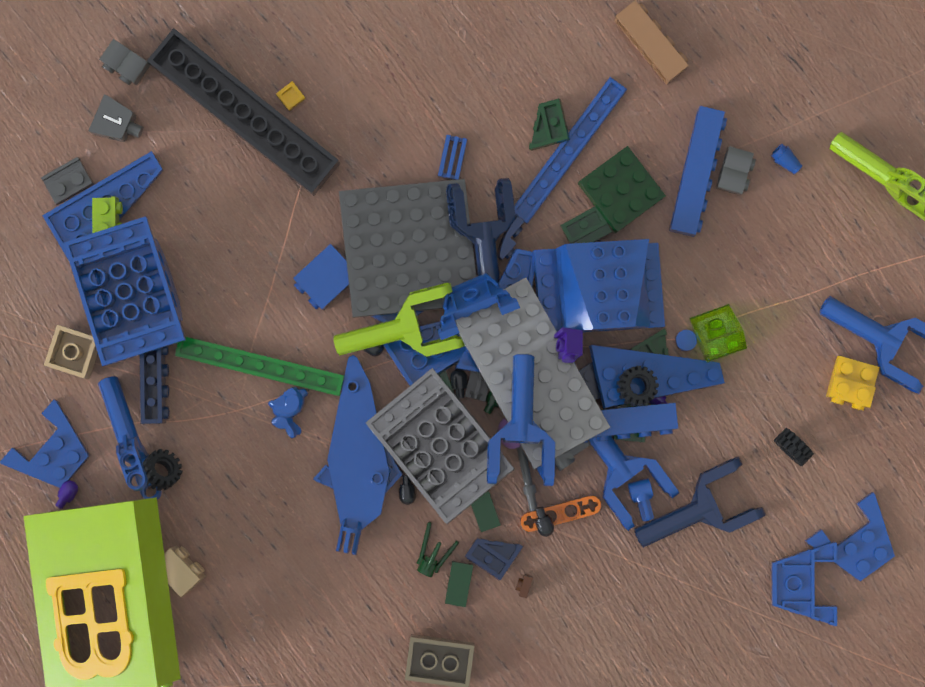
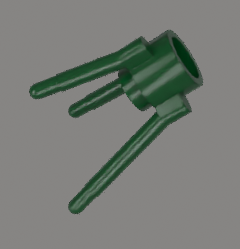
M431 522L427 523L420 556L417 560V564H419L417 571L428 577H432L434 572L438 573L440 567L459 544L458 541H455L438 563L435 557L441 547V542L437 543L431 556L426 555L424 558L432 525Z

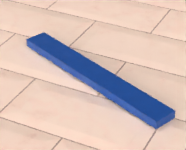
M611 77L607 80L570 130V140L561 142L514 205L516 217H519L524 223L528 224L627 91L624 86Z

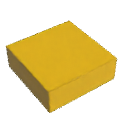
M293 81L276 93L288 111L306 99Z

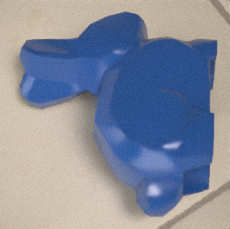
M292 387L277 399L268 402L275 415L271 420L272 425L278 429H285L290 438H295L302 432L301 428L293 422V417L303 409L305 397L308 395L306 389L299 390L296 387Z

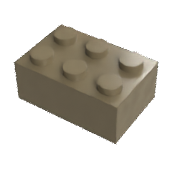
M411 634L405 680L453 687H469L475 644L473 642Z

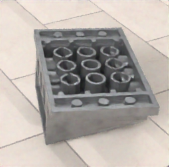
M433 368L366 422L367 426L446 524L450 523L496 485L487 484L488 441L491 437ZM501 450L500 473L497 477V483L514 470V467L505 458Z

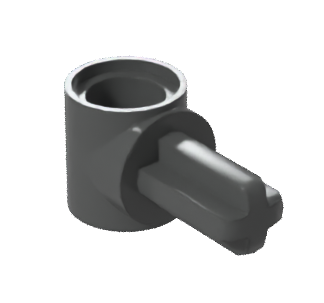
M589 442L582 443L556 457L555 466L561 471L575 461L574 456L590 445Z

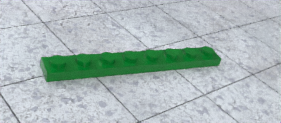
M185 337V341L178 342L175 352L177 357L340 396L344 375Z

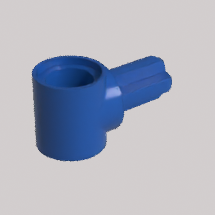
M649 478L628 483L631 500L634 503L637 502L642 521L654 519L650 503L653 491Z

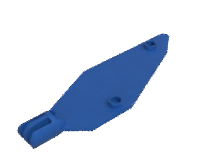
M350 356L347 361L327 459L341 524L336 551H341L346 531L343 552L348 554L355 533L352 555H357L362 529L381 515L390 473L384 446L366 424L377 412L370 381L356 356ZM355 383L356 389L351 391L350 385Z

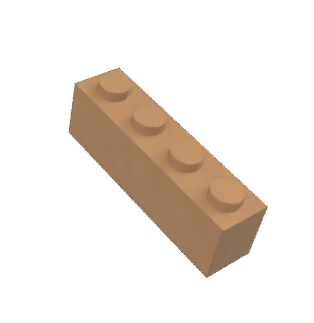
M635 0L617 14L614 21L665 84L668 85L689 66L687 64L688 59L682 52H677L673 47L675 46L673 40L669 36L665 37L660 31L662 28L655 19L651 20L647 15L648 10L642 3L638 4Z

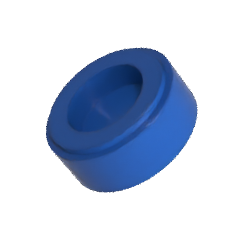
M691 330L680 331L675 338L676 346L682 351L692 350L697 344L695 333Z

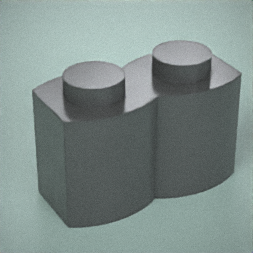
M115 39L111 41L99 59L104 63L102 65L104 69L112 74L116 71L121 75L119 79L128 85L131 83L137 85L150 67L146 60Z
M729 146L724 156L716 189L741 195L743 191L747 192L750 179H747L748 172L753 171L756 159H753L754 153Z

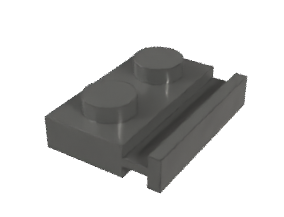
M78 157L41 177L56 205L94 185Z

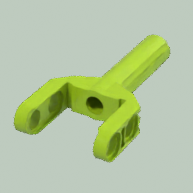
M843 132L836 135L830 144V150L884 185L889 194L900 205L925 221V179L903 167L895 168ZM913 180L919 181L921 188L916 190L910 186V182ZM911 196L919 201L917 205H910L907 202V198Z
M443 283L410 292L395 320L334 335L333 339L337 354L340 356L398 340L410 345L414 350L426 357L464 347V342L457 335L444 340L437 339L422 343L423 337L415 307H412V305L445 297L453 292L451 283Z

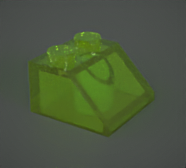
M729 304L689 318L697 337L699 348L707 363L747 349L744 330Z

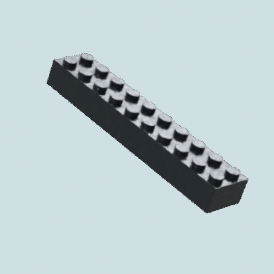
M173 28L147 60L154 69L313 196H315L340 165L337 158L176 29Z

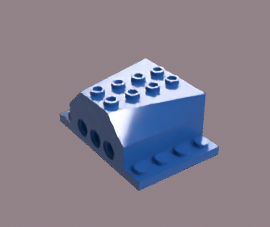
M146 216L64 242L102 366L186 340L181 325L183 318L180 301L160 244L153 237Z
M649 239L571 243L564 244L556 249L533 250L536 296L557 332L562 327L583 330V333L665 327L659 243H649Z

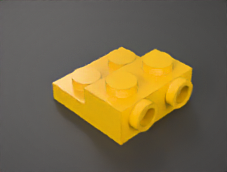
M837 356L826 397L832 398L831 402L843 405L844 402L851 403V408L864 411V408H870L880 367Z

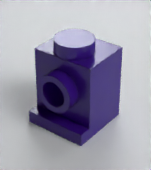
M562 327L554 334V338L558 339L556 343L558 359L562 360V362L573 363L583 355V330Z

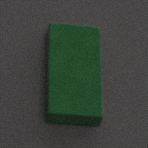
M452 561L445 604L466 607L473 570L472 564Z

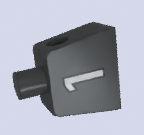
M104 94L88 131L95 136L125 142L129 134L139 138L144 127L134 123L137 116L134 112Z

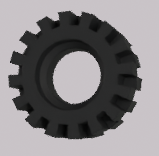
M636 366L625 370L619 376L620 380L617 381L619 386L617 393H621L620 399L624 398V403H630V406H642L649 403V401L655 398L654 395L658 393L656 388L659 387V383L655 382L657 376L653 377L652 374L654 372L652 370L648 371L647 367L641 368V366ZM634 378H639L644 382L645 389L642 394H636L631 390L630 383Z
M785 428L774 439L777 446L799 466H803L814 455L806 443L788 428Z
M158 449L157 452L155 450L143 462L148 478L147 485L151 483L152 486L150 488L153 490L156 487L157 491L162 489L164 491L168 490L180 479V475L183 470H180L182 464H178L180 459H174L176 454L173 452L169 455V450L164 452L162 449ZM155 464H162L167 469L168 476H161L156 471Z

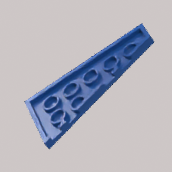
M152 151L42 215L67 259L68 256L64 242L92 234V198H111V196L119 198V202H122L123 212L119 214L120 221L163 172V168Z
M596 345L589 346L603 409L626 404L624 403L625 399H620L619 397L621 393H617L619 388L617 381L620 380L619 376L631 367H647L648 371L652 370L654 372L652 376H657L655 382L659 383V387L656 388L658 393L654 395L655 398L725 383L719 362ZM634 378L630 383V387L634 393L642 394L645 384L641 379Z

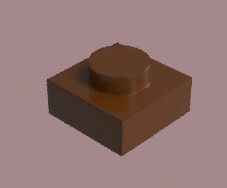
M524 574L523 579H518L516 590L519 591L518 595L527 599L533 579L532 576Z

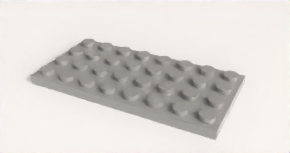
M524 278L503 289L509 292L512 298L517 299L520 305L519 309L502 315L498 304L495 303L491 307L478 310L468 317H461L456 322L462 341L507 422L511 420L513 356L516 354H529L535 357L533 421L555 441L556 458L604 432L610 426L574 362L564 363L558 359V352L556 351L558 339L554 338V334L557 331L527 278ZM542 442L538 444L519 443L533 469L542 466Z

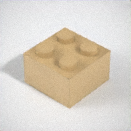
M57 325L44 366L90 379L98 355L93 336Z
M174 546L164 553L168 584L180 597L188 594L206 577L203 573L205 571L198 562L193 563L188 558L190 554L184 547Z

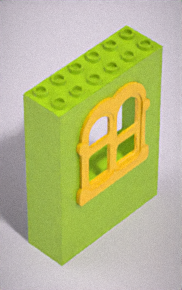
M157 497L23 516L45 687L173 686L174 681L180 680ZM94 586H113L118 616L116 622H96L92 588ZM81 588L84 593L86 612L80 615L67 616L63 590ZM85 623L88 626L91 654L86 662L79 663L71 657L68 625ZM100 632H119L121 652L116 659L109 660L102 655L98 641V634Z

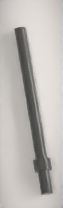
M520 446L517 448L524 481L523 492L527 496L529 510L535 511L538 508L535 493H537L536 487L532 483L527 456Z

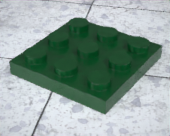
M628 146L578 182V185L615 233L619 232L666 196Z

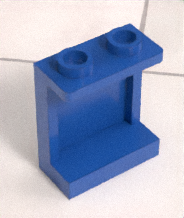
M330 244L293 278L296 281L294 286L301 294L306 292L311 297L308 301L316 310L319 307L324 310L330 302L349 286L347 262Z

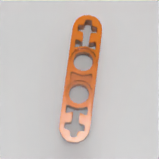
M586 496L545 507L544 510L545 513L548 510L556 513V520L553 521V524L558 525L597 514L601 509V502L595 496ZM589 499L597 502L594 511L586 508L583 509L585 514L580 515L581 511L577 502L582 501V506L587 505ZM574 505L577 508L576 515L573 517L567 516L565 514L566 506ZM536 510L523 514L520 520L522 528L528 532L536 531L535 522L532 528L524 525L527 516H530L532 519L538 517Z

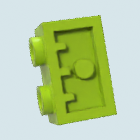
M111 196V198H92V233L122 224L119 223V214L123 212L122 202H119V198L116 196Z

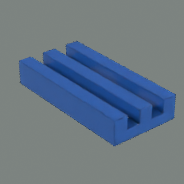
M446 135L438 172L439 177L459 180L467 143L466 138ZM454 141L447 173H443L449 143ZM459 142L462 143L457 169L455 175H451Z

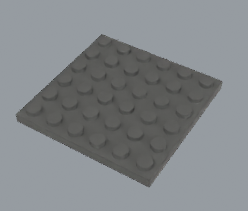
M465 179L339 191L353 318L396 314L401 310L410 292L443 283H451V287L476 278L473 244L467 237L461 236L456 232L449 222L446 188L448 184L458 183L464 192L467 224H470ZM445 297L412 305V307H415V311L443 309Z

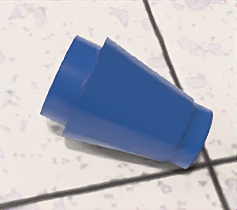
M780 144L771 154L775 163L793 174H796L803 166L789 146Z

